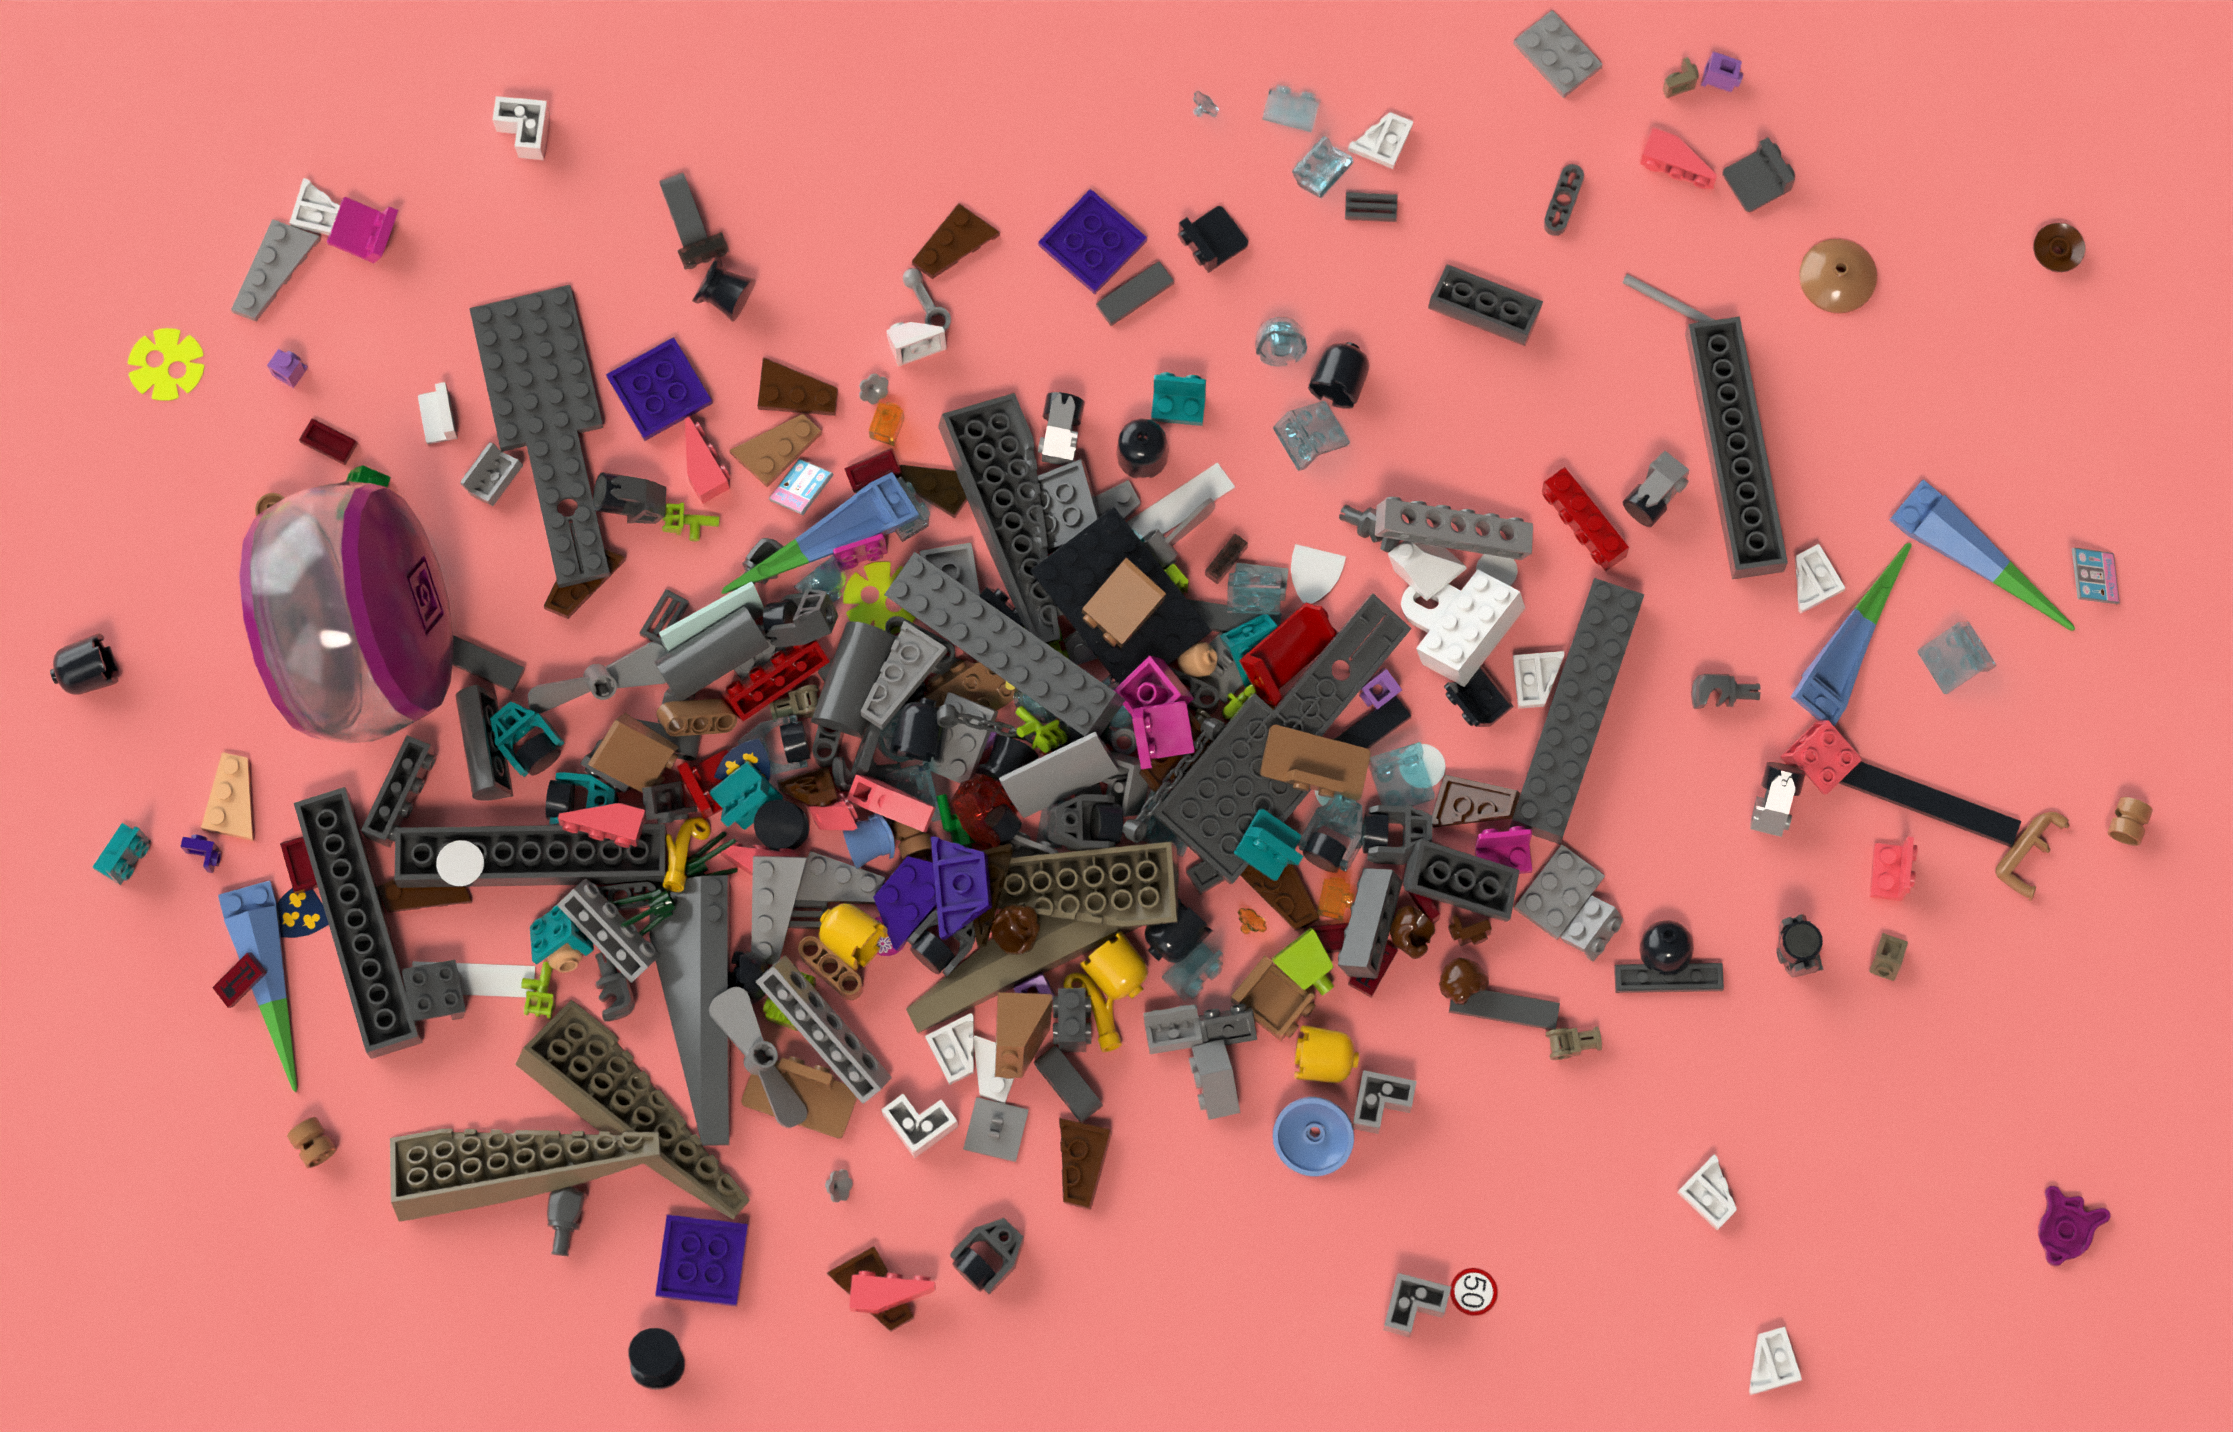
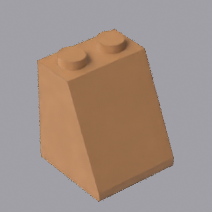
M1126 558L1083 607L1082 613L1085 616L1082 619L1093 629L1097 626L1104 632L1102 637L1114 647L1117 644L1122 648L1164 602L1166 593Z
M624 713L614 721L588 765L643 793L642 788L663 783L665 778L661 775L666 767L671 769L679 756L675 753L679 746L629 714Z
M998 992L995 1077L1006 1079L1023 1077L1050 1031L1052 994Z

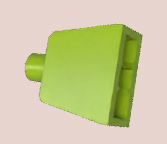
M1312 928L1308 929L1271 958L1303 990H1306L1313 984L1319 993L1324 995L1334 987V984L1326 975L1334 966Z

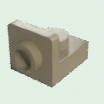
M1689 57L1683 58L1681 65L1682 73H1672L1664 80L1662 90L1666 98L1695 89L1699 73L1696 65L1691 64Z
M1882 933L1869 972L1894 981L1902 965L1908 942Z

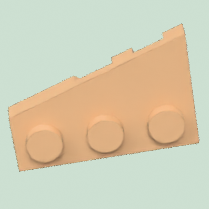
M222 752L201 825L202 830L254 841L250 793V762L248 758Z

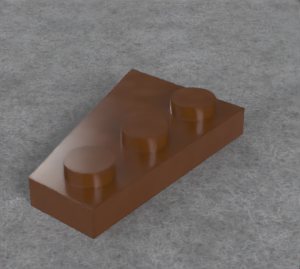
M605 549L611 576L626 560L625 557ZM609 577L562 588L558 587L556 579L544 604V609L569 619Z

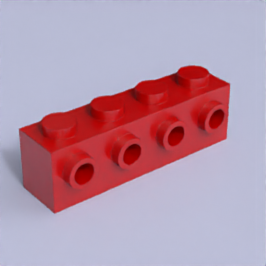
M1566 467L1544 481L1542 488L1544 499L1554 506L1558 511L1560 519L1564 524L1570 526L1578 542L1586 546L1597 565H1601L1606 572L1626 558L1629 546Z
M816 640L805 645L790 646L785 651L781 650L774 653L770 657V661L763 666L759 665L752 668L748 672V676L741 681L737 680L726 687V691L722 693V696L733 713L744 722L830 661Z

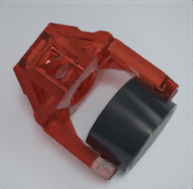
M984 774L961 782L951 800L962 828L984 849L1007 844L1022 826V821L1017 816L1018 810L1004 791L1001 782H996L993 778Z

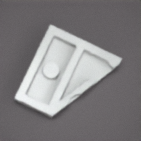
M1390 112L1377 125H1373L1366 130L1365 134L1357 141H1352L1348 146V151L1394 169L1414 122Z
M303 178L289 223L291 226L299 229L329 235L340 206L334 203L324 192L319 191L308 179Z
M1819 544L1796 555L1795 569L1798 611L1800 614L1845 590L1844 584Z
M1564 651L1513 655L1518 709L1545 706L1564 658Z
M972 1013L925 1036L949 1085L974 1073V1018Z
M974 1036L979 1094L982 1097L1006 1104L1015 1078L995 1077L996 1043Z
M1714 1154L1677 1193L1711 1226L1718 1230L1737 1209L1728 1191L1729 1187L1726 1179L1723 1177L1719 1167L1718 1158Z
M1785 1327L1758 1334L1749 1387L1750 1396L1801 1381L1802 1378Z

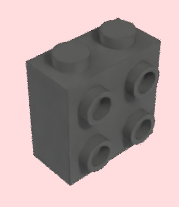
M1058 988V996H1053V1018H1058V1023H1053L1054 1045H1059L1061 1052H1086V1044H1091V1023H1086V1018H1091V996L1085 995V988Z

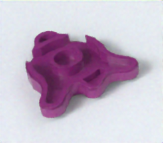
M2050 1186L2045 1190L2044 1194L2047 1206L2045 1214L2040 1219L2038 1237L2045 1251L2047 1263L2052 1266H2059L2066 1260L2082 1255L2092 1243L2095 1230L2108 1222L2111 1215L2106 1208L2086 1212L2083 1209L2084 1199L2082 1197H2065L2058 1187Z

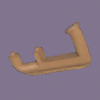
M2047 812L2034 818L1997 865L1995 870L1996 876L2016 892L2032 901L2036 886L2032 887L2013 875L2012 872L2033 846L2049 853L2051 850L2048 847L2049 845L2039 837L2051 822L2060 829L2064 827L2067 829L2070 826L2068 824L2069 819L2057 812Z

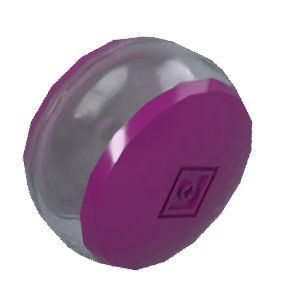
M347 481L324 483L287 496L258 515L253 520L242 544L239 580L243 620L257 670L272 703L291 728L311 738L342 743L372 742L412 725L441 706L452 678L454 643L450 603L442 571L423 525L406 500L389 488L376 484Z

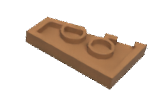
M801 414L729 451L747 470L768 487L822 435V431L804 414Z

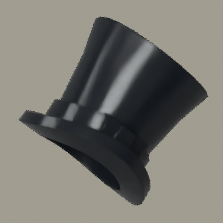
M716 256L692 302L696 304L704 301L710 302L734 322L750 297L756 279L727 271L723 267L721 258Z
M995 736L989 760L986 764L978 766L975 771L976 779L982 786L988 789L1006 792L999 778L1037 760L1039 756L1034 749L1021 741L1005 736Z
M769 801L759 808L754 818V830L758 839L773 851H779L780 848L795 850L806 841L809 835L810 825L805 812L789 801Z
M649 1328L639 1332L630 1342L628 1348L630 1371L633 1379L639 1385L648 1389L660 1390L675 1385L682 1378L685 1370L684 1358L677 1339L670 1332L660 1328Z

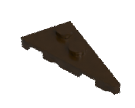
M900 465L903 473L895 476L900 485L951 517L956 518L967 502L956 471Z
M1011 844L981 851L987 854L992 907L973 920L977 946L979 947L986 946L991 925L994 921L1014 851Z

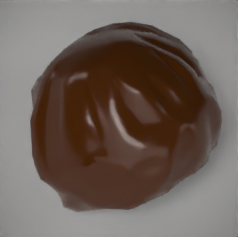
M1006 906L995 916L994 922L991 925L994 941L1005 953L1012 955H1023L1030 952L1036 943L1037 935L1040 931L1037 913L1030 906Z
M1404 906L1397 911L1392 920L1390 935L1393 943L1411 958L1418 959L1428 951L1427 943H1430L1436 929L1423 912L1413 906Z
M1460 957L1454 959L1443 968L1438 984L1441 994L1445 998H1451L1457 1005H1464L1467 1003L1468 998L1479 992L1480 989L1481 991L1486 990L1489 984V977L1478 963Z

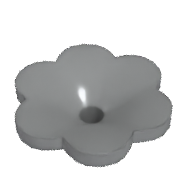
M876 373L862 380L859 385L861 389L859 393L860 399L868 401L870 404L878 403L879 399L885 398L888 394V389L886 388L889 383L888 380Z
M845 1169L833 1171L830 1174V1179L825 1182V1188L830 1194L831 1201L838 1203L840 1200L846 1201L849 1198V1190H851L853 1182L849 1178L848 1171Z

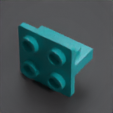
M749 761L721 781L709 793L723 808L721 821L727 827L736 822L744 830L754 823L755 815L762 805L773 800H783V796Z
M1259 809L1234 854L1271 880L1277 881L1285 866L1288 864L1299 865L1304 857L1295 851L1302 835L1266 810Z

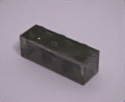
M721 232L679 249L677 252L686 270L693 269L700 263H708L716 256L722 257L729 252V248Z
M1235 533L1206 568L1205 576L1218 585L1246 551L1248 542Z

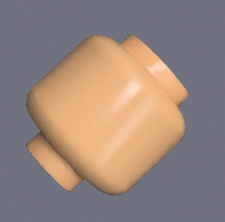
M1198 642L1184 652L1177 661L1179 669L1183 673L1198 678L1208 676L1214 672L1218 657L1210 644Z
M566 943L547 957L548 964L559 972H570L577 968L582 960V953L572 949Z

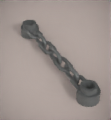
M944 704L937 711V723L944 728H951L961 723L971 728L996 732L1001 736L1026 740L1031 744L1034 742L1031 738L1037 734L1034 731L1024 737H1019L1017 728L1012 725L984 720L982 717L972 714L960 713L951 704ZM972 719L980 721L978 725L970 723ZM987 724L993 725L994 728L988 727V726H986V725H987ZM1003 727L1011 729L1008 733L1001 731ZM1059 744L1058 747L1052 748V752L1064 747V745Z
M1206 718L1203 721L1200 729L1202 733L1193 742L1197 752L1193 757L1190 754H1183V758L1177 766L1170 770L1163 779L1160 788L1143 805L1136 819H1129L1125 822L1122 831L1127 839L1138 843L1144 838L1147 831L1146 820L1156 812L1162 803V799L1182 778L1185 769L1199 756L1205 743L1209 739L1213 741L1225 727L1222 721L1216 718ZM1174 773L1177 778L1171 784L1168 780ZM1152 800H1153L1154 803H1157V804H1156V805L1154 806V808L1150 811V809L1147 808V807L1149 806V804H1150V803L1152 802Z

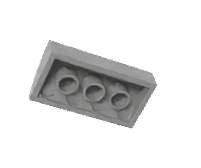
M1093 732L999 779L1023 818H1026L1119 773V769L1112 753L1098 734Z

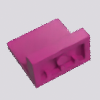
M344 197L330 231L327 244L374 264L383 255L399 210L389 206L383 212H380L348 197Z
M881 533L833 549V557L837 569L843 568L844 570L855 568L858 566V563L866 560L869 562L877 561L887 554L884 535Z
M1186 701L1133 708L1132 720L1141 769L1152 768V759L1194 752Z
M1524 826L1509 828V831L1498 832V829L1483 830L1482 834H1478L1476 840V856L1520 870L1519 874L1532 873L1529 847L1532 829L1525 830Z

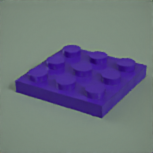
M1090 189L1038 241V246L1093 294H1096L1147 242V237Z
M674 337L606 374L608 381L644 441L713 404Z
M667 1215L655 1296L737 1307L749 1225Z

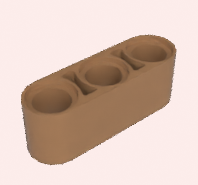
M723 699L666 702L656 712L658 720L670 736L727 733L733 730L737 724L735 714Z
M807 936L800 941L798 945L799 954L802 961L843 998L855 1000L863 993L861 977L851 967L828 949L818 938ZM814 945L818 948V951L813 956H807L804 954L806 947ZM828 963L838 965V969L834 973L828 974L824 972V967ZM849 980L858 983L857 988L853 991H846L843 988L844 984Z

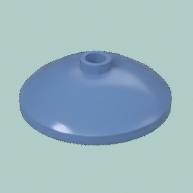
M1304 1097L1291 1102L1280 1112L1273 1128V1143L1279 1158L1293 1171L1306 1176H1323L1338 1170L1348 1160L1354 1145V1129L1348 1115L1334 1102L1320 1097ZM1311 1128H1319L1320 1133L1314 1134L1311 1131Z

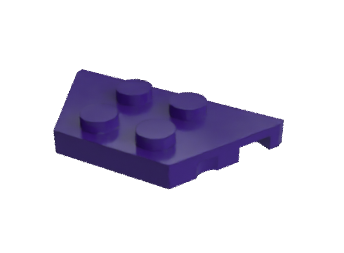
M934 836L931 837L939 937L944 940L992 907L988 857L984 852L969 849L963 845L951 843Z
M907 856L873 896L884 926L888 929L887 933L892 946L896 951H900L908 938L937 907L933 862Z

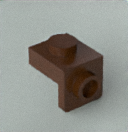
M1457 915L1451 917V925L1448 926L1452 939L1454 941L1458 939L1460 946L1470 942L1473 945L1480 944L1488 939L1487 936L1491 934L1492 930L1488 919L1463 929Z

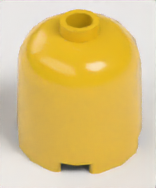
M840 904L832 910L827 909L821 916L819 938L828 949L842 959L849 967L857 971L858 965L864 968L879 952L880 948L876 945L881 937L886 938L888 929L852 904Z
M1121 931L1115 935L1118 938L1116 942L1108 940L1088 956L1091 959L1090 963L1084 960L1080 964L1105 995L1114 1000L1123 999L1128 995L1133 999L1144 990L1141 985L1148 976L1146 963Z
M1301 1026L1300 1030L1304 1033V1037L1297 1040L1294 1064H1299L1300 1066L1299 1072L1295 1071L1294 1073L1295 1079L1340 1083L1346 1080L1352 1068H1357L1359 1062V1052H1354V1043L1351 1037L1339 1031Z

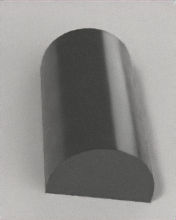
M1447 264L1430 298L1428 309L1526 346L1539 316L1543 301Z
M744 606L654 662L677 700L683 701L770 646Z
M851 621L846 623L811 723L862 739L868 720L861 716L860 711L873 684L876 683L884 662L887 661L891 652V647L895 641L891 634L862 622Z
M478 685L464 688L458 691L455 697L472 797L481 801L512 797L514 795L508 760L495 744V733L492 730L490 720L499 711L497 696Z
M1420 839L1409 856L1403 885L1405 891L1507 922L1511 919L1520 870Z

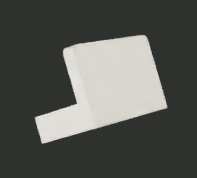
M445 382L435 384V392L418 395L427 444L457 439L450 394Z

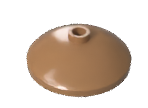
M1830 239L1818 243L1804 256L1799 270V281L1803 293L1816 307L1831 313H1848L1862 307L1870 299L1877 283V270L1872 257L1860 245L1849 240ZM1843 267L1845 272L1840 273L1836 268Z

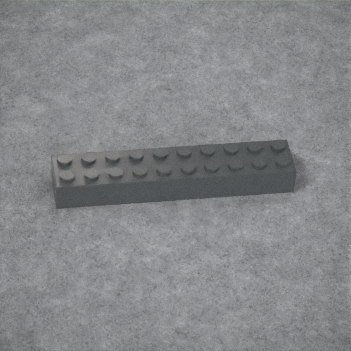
M1740 317L1688 324L1685 333L1732 580L1784 572L1788 561Z
M916 552L913 553L884 594L1083 736L1096 732L1100 737L1125 702V699Z
M1594 578L1510 828L1524 826L1525 830L1532 829L1533 836L1561 844L1645 594Z
M343 787L295 802L294 807L367 1055L374 1059L423 1043L417 1021L413 1022L411 1020L401 966L349 792Z
M644 824L637 847L630 845L629 848L614 844V840L604 838L603 841L595 840L588 836L589 833L578 831L577 834L563 830V826L395 828L394 880L398 888L578 885L585 878L595 885L639 882L663 883L665 873L667 872L665 824ZM459 840L468 841L477 846L484 859V867L480 876L473 883L465 886H454L445 882L437 870V857L440 851L447 844Z

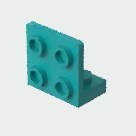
M1168 372L1154 375L1151 420L1155 422L1203 426L1206 380L1201 379L1197 375L1177 377L1175 374Z
M1267 613L1220 635L1223 645L1233 657L1245 689L1251 682L1239 660L1278 627Z
M122 823L92 868L121 885L124 880L127 881L132 876L135 870L134 865L138 859H142L147 854L150 840L140 828L135 826L132 829Z
M557 905L530 925L532 962L536 965L566 943L572 949L580 951L585 956L594 951L593 942Z

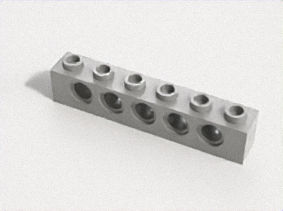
M1387 497L1376 506L1375 536L1523 560L1532 554L1533 523L1524 522V519L1517 517L1504 519L1494 513L1481 515L1475 514V511L1471 509L1457 511L1451 510V507L1447 505H1437L1434 507L1426 505V502L1412 501L1410 503L1402 501L1399 497ZM1402 514L1408 518L1409 523L1403 520ZM1426 518L1432 521L1433 527L1428 525ZM1451 523L1457 526L1458 532L1452 528ZM1476 527L1481 530L1482 536L1477 533ZM1500 531L1506 535V540L1502 538Z
M786 955L756 981L862 1104L879 1092L892 1078Z

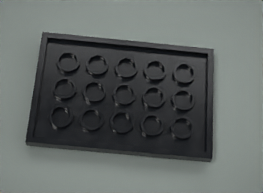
M1112 507L1030 570V573L1118 685L1149 656L1163 659L1167 665H1170L1189 648L1212 632L1115 507ZM1127 558L1166 593L1164 602L1120 648L1117 644L1114 647L1102 637L1104 635L1102 630L1097 626L1093 629L1082 619L1085 616L1082 613V609Z

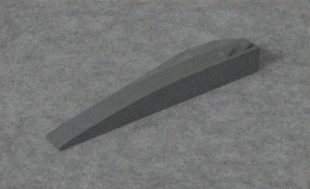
M1015 393L943 413L938 425L939 431L988 550L1025 629L1046 644L1060 640L1056 606L1030 573L1031 569L1048 557V544L1043 507L1040 500V485L1037 478V463L1034 456V440Z
M728 875L698 876L686 878L685 887L682 892L669 891L677 909L672 911L673 915L665 918L650 930L649 937L651 944L660 955L655 961L702 1146L730 1145V1038L709 1014V1006L712 1000L730 989V881ZM663 883L653 884L658 889L660 888L662 892L666 890L663 887ZM654 913L651 914L649 924L659 915L655 916Z

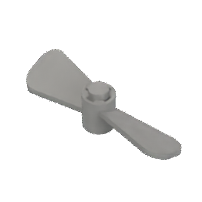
M1212 498L1205 500L1167 538L1164 537L1158 528L1150 531L1143 537L1145 540L1143 544L1164 570L1177 561L1175 557L1178 552L1174 549L1173 545L1202 523L1214 511L1216 506Z
M650 642L607 666L602 664L590 665L584 671L583 677L537 685L528 693L529 708L536 713H544L588 692H591L597 699L606 700L615 694L617 688L664 684L666 681L654 661L666 655L667 651L660 643Z
M733 987L716 996L710 1003L709 1014L744 1054L746 1070L753 1075H759L777 1122L785 1128H792L804 1122L807 1117V1109L775 1068L774 1064L778 1057L777 1050L774 1045L763 1040L748 993L740 987Z

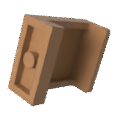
M1267 956L1260 960L1231 996V1002L1234 1005L1246 1004V1007L1251 1006L1254 1013V1021L1280 1041L1285 1036L1291 1038L1299 1027L1296 1024L1302 1016L1307 1018L1316 1006L1313 1003L1315 995L1312 992L1309 994L1274 967L1273 961Z

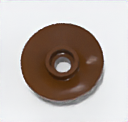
M2052 223L2043 227L2037 233L2033 243V251L2037 261L2046 269L2054 272H2067L2076 268L2081 263L2085 255V242L2082 235L2074 227L2064 223ZM2059 248L2062 253L2056 254L2053 249Z

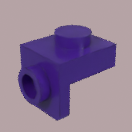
M191 835V838L182 837L180 847L187 854L205 856L203 867L207 872L213 873L215 866L218 867L221 860V851H219V847L215 842L207 841V838L201 835Z

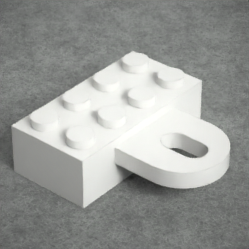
M1480 570L1474 573L1462 590L1447 584L1432 596L1431 599L1439 603L1434 609H1427L1415 603L1416 599L1421 595L1411 586L1405 590L1401 599V607L1408 622L1428 633L1416 648L1422 665L1463 687L1466 686L1525 609L1520 591Z

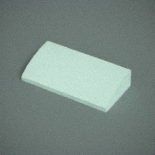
M752 581L660 631L659 635L667 653L744 606L753 620L762 617L764 606Z

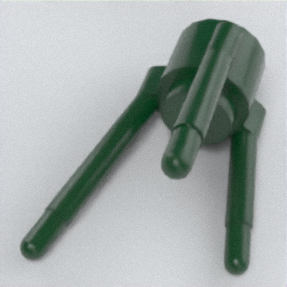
M722 832L695 854L688 857L685 869L687 877L723 876L738 872L737 868H731L709 874L704 873L708 871L705 862L735 844L736 839H731L702 857L703 854L727 835L726 832Z
M659 888L650 893L611 901L615 906L653 898V900L649 901L651 908L621 923V927L625 928L653 913L655 916L659 915L639 932L641 936H644L665 918L673 915L672 911L677 908L669 891L665 890L662 892Z

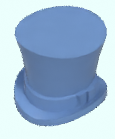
M873 812V815L868 816L869 820L855 822L857 829L843 830L847 848L856 869L880 855L889 854V859L894 858L895 843L890 825L884 816Z

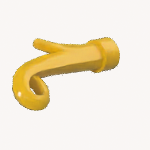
M692 817L686 820L679 830L675 845L670 834L665 835L668 847V872L665 873L663 887L671 892H682L684 890L690 836L705 840L711 834L710 825L705 819ZM696 827L701 828L702 832H699Z
M1078 972L1069 974L1064 979V988H1074L1071 983L1079 982L1082 984L1080 988H1085V992L1087 991L1088 996H1091V1007L1099 1034L1098 1042L1101 1051L1110 1052L1121 1047L1122 1043L1114 1025V999L1108 997L1105 1004L1098 987L1090 977Z

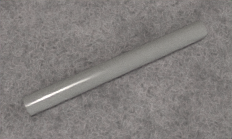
M1628 274L1622 282L1696 322L1715 320Z

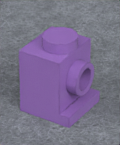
M1713 51L1705 66L1701 86L1706 87L1708 84L1732 92L1734 86L1739 87L1743 78V73L1740 72L1742 61Z
M280 349L276 351L267 364L273 377L293 389L308 369V366L301 363L300 357L291 351L286 353Z
M1383 667L1362 687V693L1359 696L1367 707L1373 705L1376 709H1379L1401 692L1402 689L1389 671ZM1377 684L1381 685V693L1374 694L1373 687Z
M1044 971L1014 986L1015 993H1027L1029 988L1034 987L1037 989V994H1052V1000L1053 996H1055Z

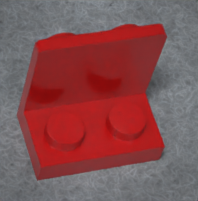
M723 750L692 767H689L687 762L677 766L680 776L703 819L723 810L709 793L711 789L722 781L714 778V775L728 750Z

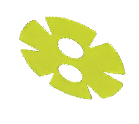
M162 328L153 331L156 345L146 336L137 341L130 352L128 364L142 366V368L128 374L132 384L141 394H144L155 384L152 399L160 401L174 400L179 398L176 384L186 393H189L198 384L204 371V364L192 363L190 361L200 358L204 354L198 342L191 335H188L178 345L181 331L173 328ZM153 350L160 351L164 356L163 363L158 367H150L146 363L147 354ZM176 361L184 363L186 366L185 375L181 378L171 377L168 373L171 363Z
M890 562L870 563L864 566L868 581L855 572L848 580L843 595L844 604H859L846 612L849 620L869 625L874 620V626L884 631L886 622L895 616L913 622L916 617L902 608L897 612H892L885 605L887 597L884 594L903 567L899 566L893 576L890 577ZM866 586L876 587L879 591L878 600L870 604L865 603L861 599L862 589ZM894 627L890 633L892 635L897 634L901 629L900 627Z

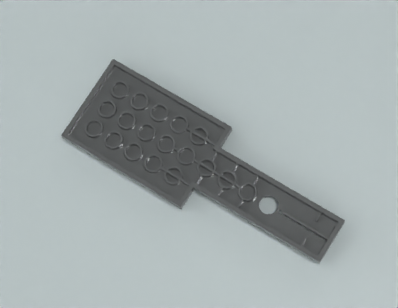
M566 285L469 308L500 449L504 452L527 446L558 587L562 588L609 577L610 571L578 436L580 433L603 428V423L571 286ZM565 499H572L578 504L574 515L569 517L558 513V505Z
M1374 593L1370 594L1274 709L1270 708L1255 693L1250 695L1186 771L1176 786L1164 797L1153 816L1225 881L1233 884L1249 865L1237 857L1234 851L1258 810L1264 809L1284 823L1312 790H1297L1293 788L1292 784L1261 776L1260 769L1269 728L1272 725H1279L1322 736L1412 628ZM1343 660L1349 665L1350 675L1346 680H1337L1333 676L1332 665L1335 661Z

